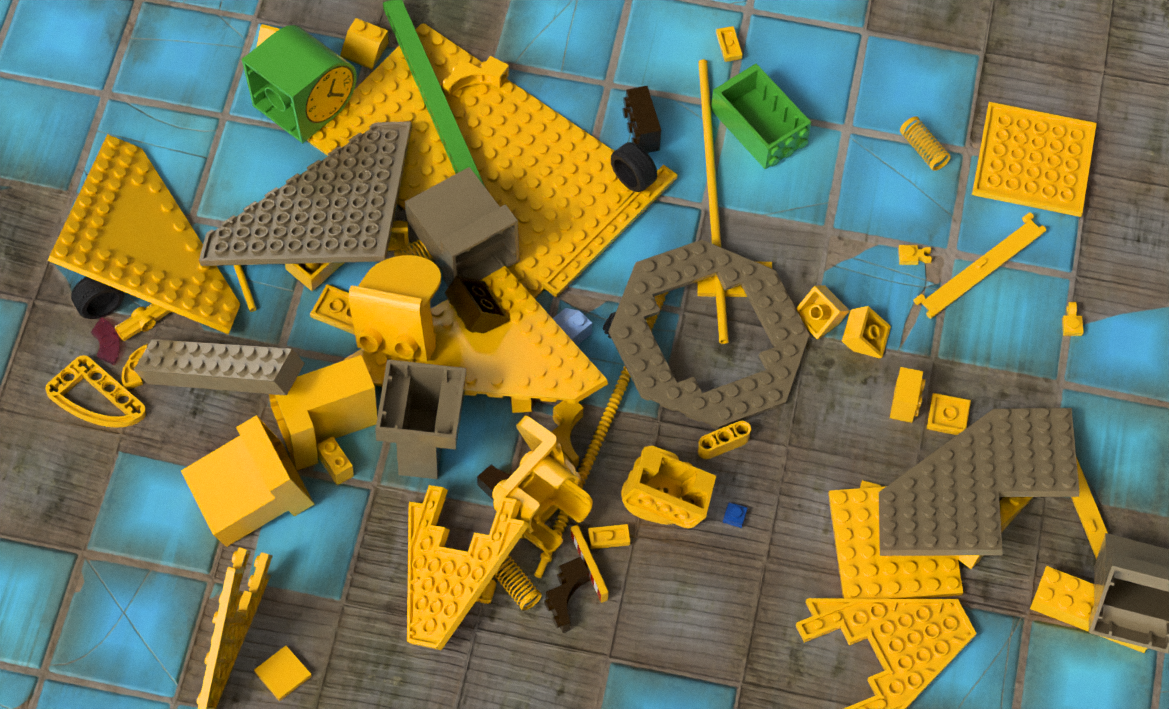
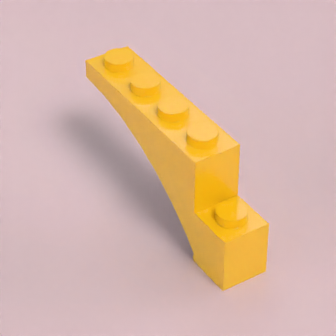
M1003 497L999 501L1001 533L1033 497ZM984 555L956 556L959 561L972 569Z

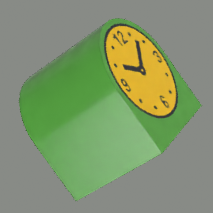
M289 25L279 29L242 58L253 107L302 144L343 110L355 89L357 75L354 66L297 25Z

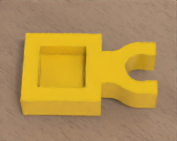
M899 245V265H918L919 261L931 263V256L924 255L930 254L931 247L918 249V245Z

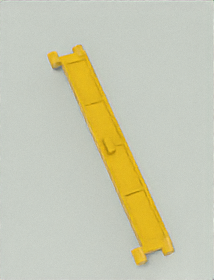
M1031 212L1027 213L1022 217L1025 223L1023 226L929 297L925 298L923 294L913 299L916 305L922 303L928 310L926 313L927 317L931 319L1046 232L1045 226L1038 227L1032 221L1034 218Z
M1076 457L1079 497L1071 498L1097 559L1105 533L1108 532Z

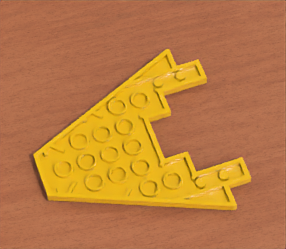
M429 485L423 504L409 501L408 643L440 651L443 649L528 528L529 523L516 520L521 501L501 497L490 534L474 533L468 552L445 548L450 530L445 527L436 526L448 492L447 489Z
M239 547L238 551H235L232 556V563L234 564L233 567L227 568L223 591L219 598V610L215 612L212 621L215 624V629L211 639L210 652L207 653L205 658L207 667L202 690L197 699L198 709H216L269 582L271 575H268L267 572L273 555L261 552L260 556L256 557L254 563L256 570L254 575L250 576L248 582L250 589L249 591L244 590V593L239 588L251 550Z
M808 598L805 603L812 616L796 622V628L804 643L838 629H841L849 646L868 639L884 669V671L868 677L867 681L875 696L844 709H907L976 636V631L958 599Z

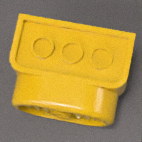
M645 446L642 456L636 459L633 470L630 471L628 479L622 486V501L630 513L641 519L660 524H676L684 528H693L706 518L716 475L696 468L691 463L679 461L672 455H665Z

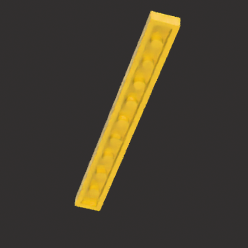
M663 164L657 170L656 181L644 191L635 192L542 283V287L557 298L677 179L678 175Z

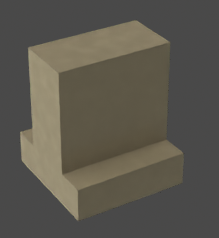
M470 167L405 201L407 223L443 270V279L448 287L456 276L481 280L504 266L508 268L520 261L518 220L506 205L500 207Z
M387 359L375 429L376 441L396 443L399 475L438 479L442 448L456 450L467 380L466 368Z
M1105 533L1094 565V606L1089 618L1090 634L1169 654V549Z

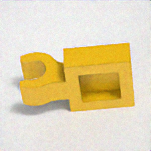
M1068 302L1066 307L1067 316L1063 315L1062 317L1063 336H1082V316H1076V302Z

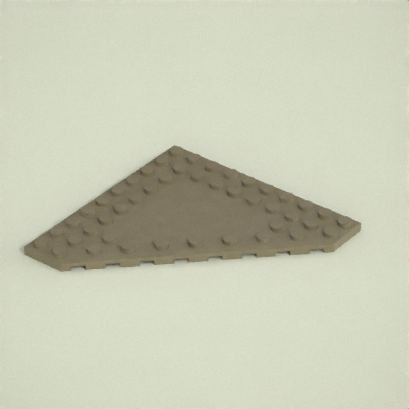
M411 121L376 122L369 126L370 129L363 134L361 132L349 139V143L345 146H339L329 152L328 157L322 161L317 160L309 165L307 171L301 175L297 173L288 179L281 188H274L265 194V198L258 203L254 201L243 209L244 212L238 216H231L222 222L221 227L215 231L212 229L207 232L199 259L200 265L381 262L386 260L412 131Z

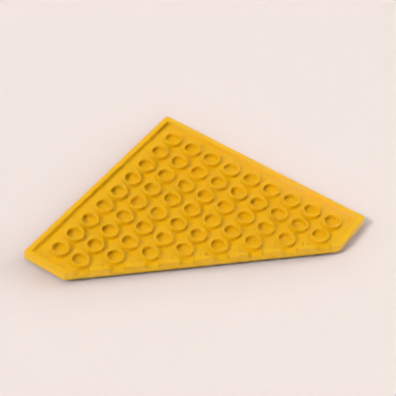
M107 134L50 253L48 261L226 334H229L240 307L239 300L218 267L200 265L199 259L203 244L143 149Z
M506 266L480 281H485L509 317L508 322L484 334L472 333L466 329L464 322L449 303V299L431 308L437 347L427 362L411 358L402 359L396 355L376 351L367 352L363 349L344 359L347 360L361 355L374 386L382 387L387 359L466 368L467 380L464 395L470 396L487 394V397L503 398V396H513L514 399L521 400L538 398L546 402L564 400L568 403L576 404L608 385L606 377Z

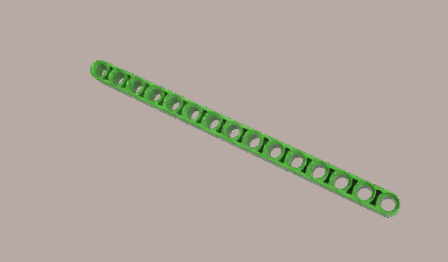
M389 0L383 2L387 19L455 174L470 167L484 185L403 1Z

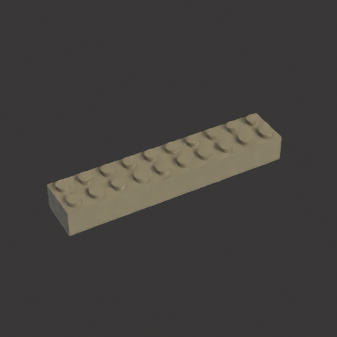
M152 339L139 359L134 371L146 384L287 395L305 363L293 349Z

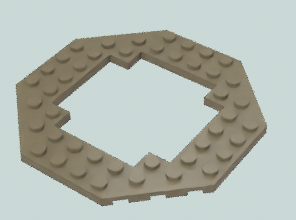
M699 240L636 262L608 331L641 398L657 402L660 406L671 411H679L685 414L686 417L698 422L703 421L717 430L780 407L786 403L810 335L776 270L704 240ZM717 275L725 291L740 285L742 286L774 348L759 354V358L766 370L702 393L694 377L680 382L676 381L645 319L660 313L654 296Z

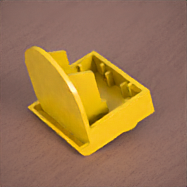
M414 255L388 258L373 266L358 286L351 285L348 297L357 348L367 352L376 351L396 355L402 359L411 358L426 362L429 360L437 347L430 301L441 284V273L435 263Z

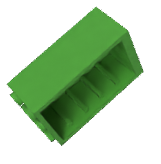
M757 63L713 89L711 111L764 169L775 166L784 157L791 156L795 150L807 145L811 121Z

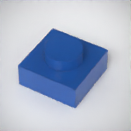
M728 503L723 523L742 528L747 507Z

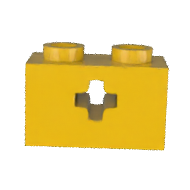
M333 436L316 445L318 458L336 485L354 477L353 465Z

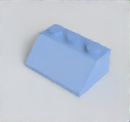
M565 308L553 318L577 346L592 334V322L579 310Z

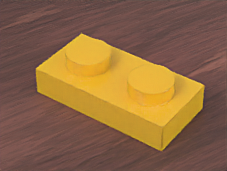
M734 26L716 29V36L724 62L742 59V52Z
M628 524L588 528L590 549L630 545Z

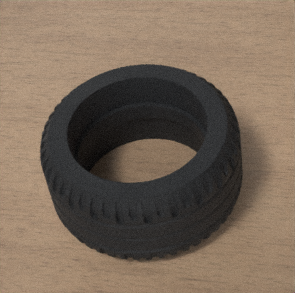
M627 142L612 153L611 166L613 171L628 189L642 192L656 181V165L650 155L638 144Z
M84 277L74 287L71 299L78 313L83 318L99 319L114 312L121 305L125 294L121 290L89 277Z

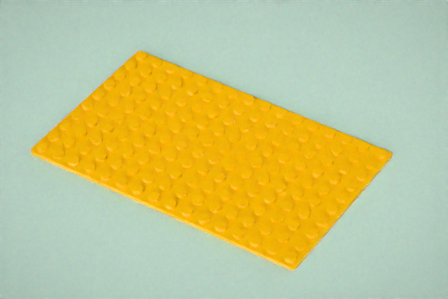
M422 23L415 29L442 91L444 79L451 75L453 67L456 64L458 65L462 59L479 68L483 63L428 25ZM400 46L354 89L350 100L343 110L307 140L308 143L328 156V153L335 148L348 144L349 139L361 132L363 134L370 129L369 126L376 122L411 121L412 131L397 205L406 210L405 201L455 175V171ZM508 79L502 84V90L501 87L498 88L492 85H469L455 92L450 98L446 96L445 98L485 188L500 207L506 205L518 220L520 261L508 267V270L536 299L544 290L542 283L617 211L635 191L628 189L614 173L611 166V155L614 150Z

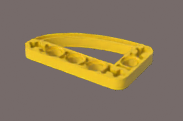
M81 355L73 360L49 381L45 387L47 396L58 406L74 416L93 424L115 428L128 427L139 423L146 416L143 403L90 357ZM80 364H87L89 371L84 366L80 367ZM95 373L102 374L99 380H93L91 377ZM67 374L74 375V379L71 381L64 380V377ZM84 378L119 408L125 416H106L94 413L76 405L65 398L64 395ZM107 385L115 386L112 392L105 391ZM52 388H54V389H57V388H58V392H56V391H53V392H52L51 389H52ZM122 396L129 398L126 403L118 402V399ZM133 405V408L137 411L140 410L141 413H134L131 406Z

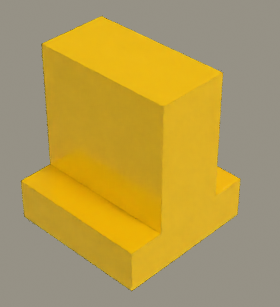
M361 355L297 376L287 395L268 394L270 407L296 470L318 463L317 444L332 436L336 439L377 423L375 386Z
M257 415L236 427L240 436L181 470L212 534L226 547L286 511L296 516L315 505L282 441Z

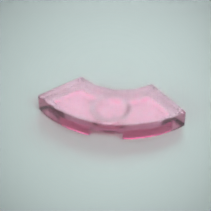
M101 317L91 331L92 336L99 342L100 348L97 357L115 365L120 353L119 338L114 327Z

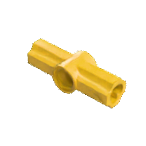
M150 304L146 308L141 306L133 311L130 318L115 326V330L121 340L126 341L140 331H149L155 326L156 321L172 311L155 304Z

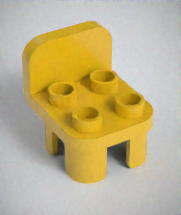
M525 415L516 427L531 451L523 456L519 468L507 480H502L495 486L492 493L494 499L493 506L497 512L501 497L521 501L516 520L529 523L521 539L526 538L542 551L550 553L563 543V539L544 523L557 509H560L570 518L580 523L590 513L593 501L590 495L579 487L582 478L576 472L575 466L564 458L563 448L558 443L557 437L535 420Z

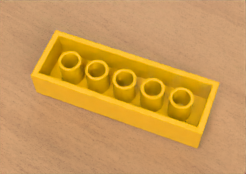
M1046 566L1030 609L1089 632V618L1094 606V584ZM1106 638L1108 640L1119 643L1121 645H1124L1126 647H1129L1142 653H1145L1147 649L1145 647Z

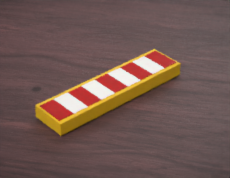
M578 525L572 526L570 536L589 571L590 580L600 602L608 601L609 591Z

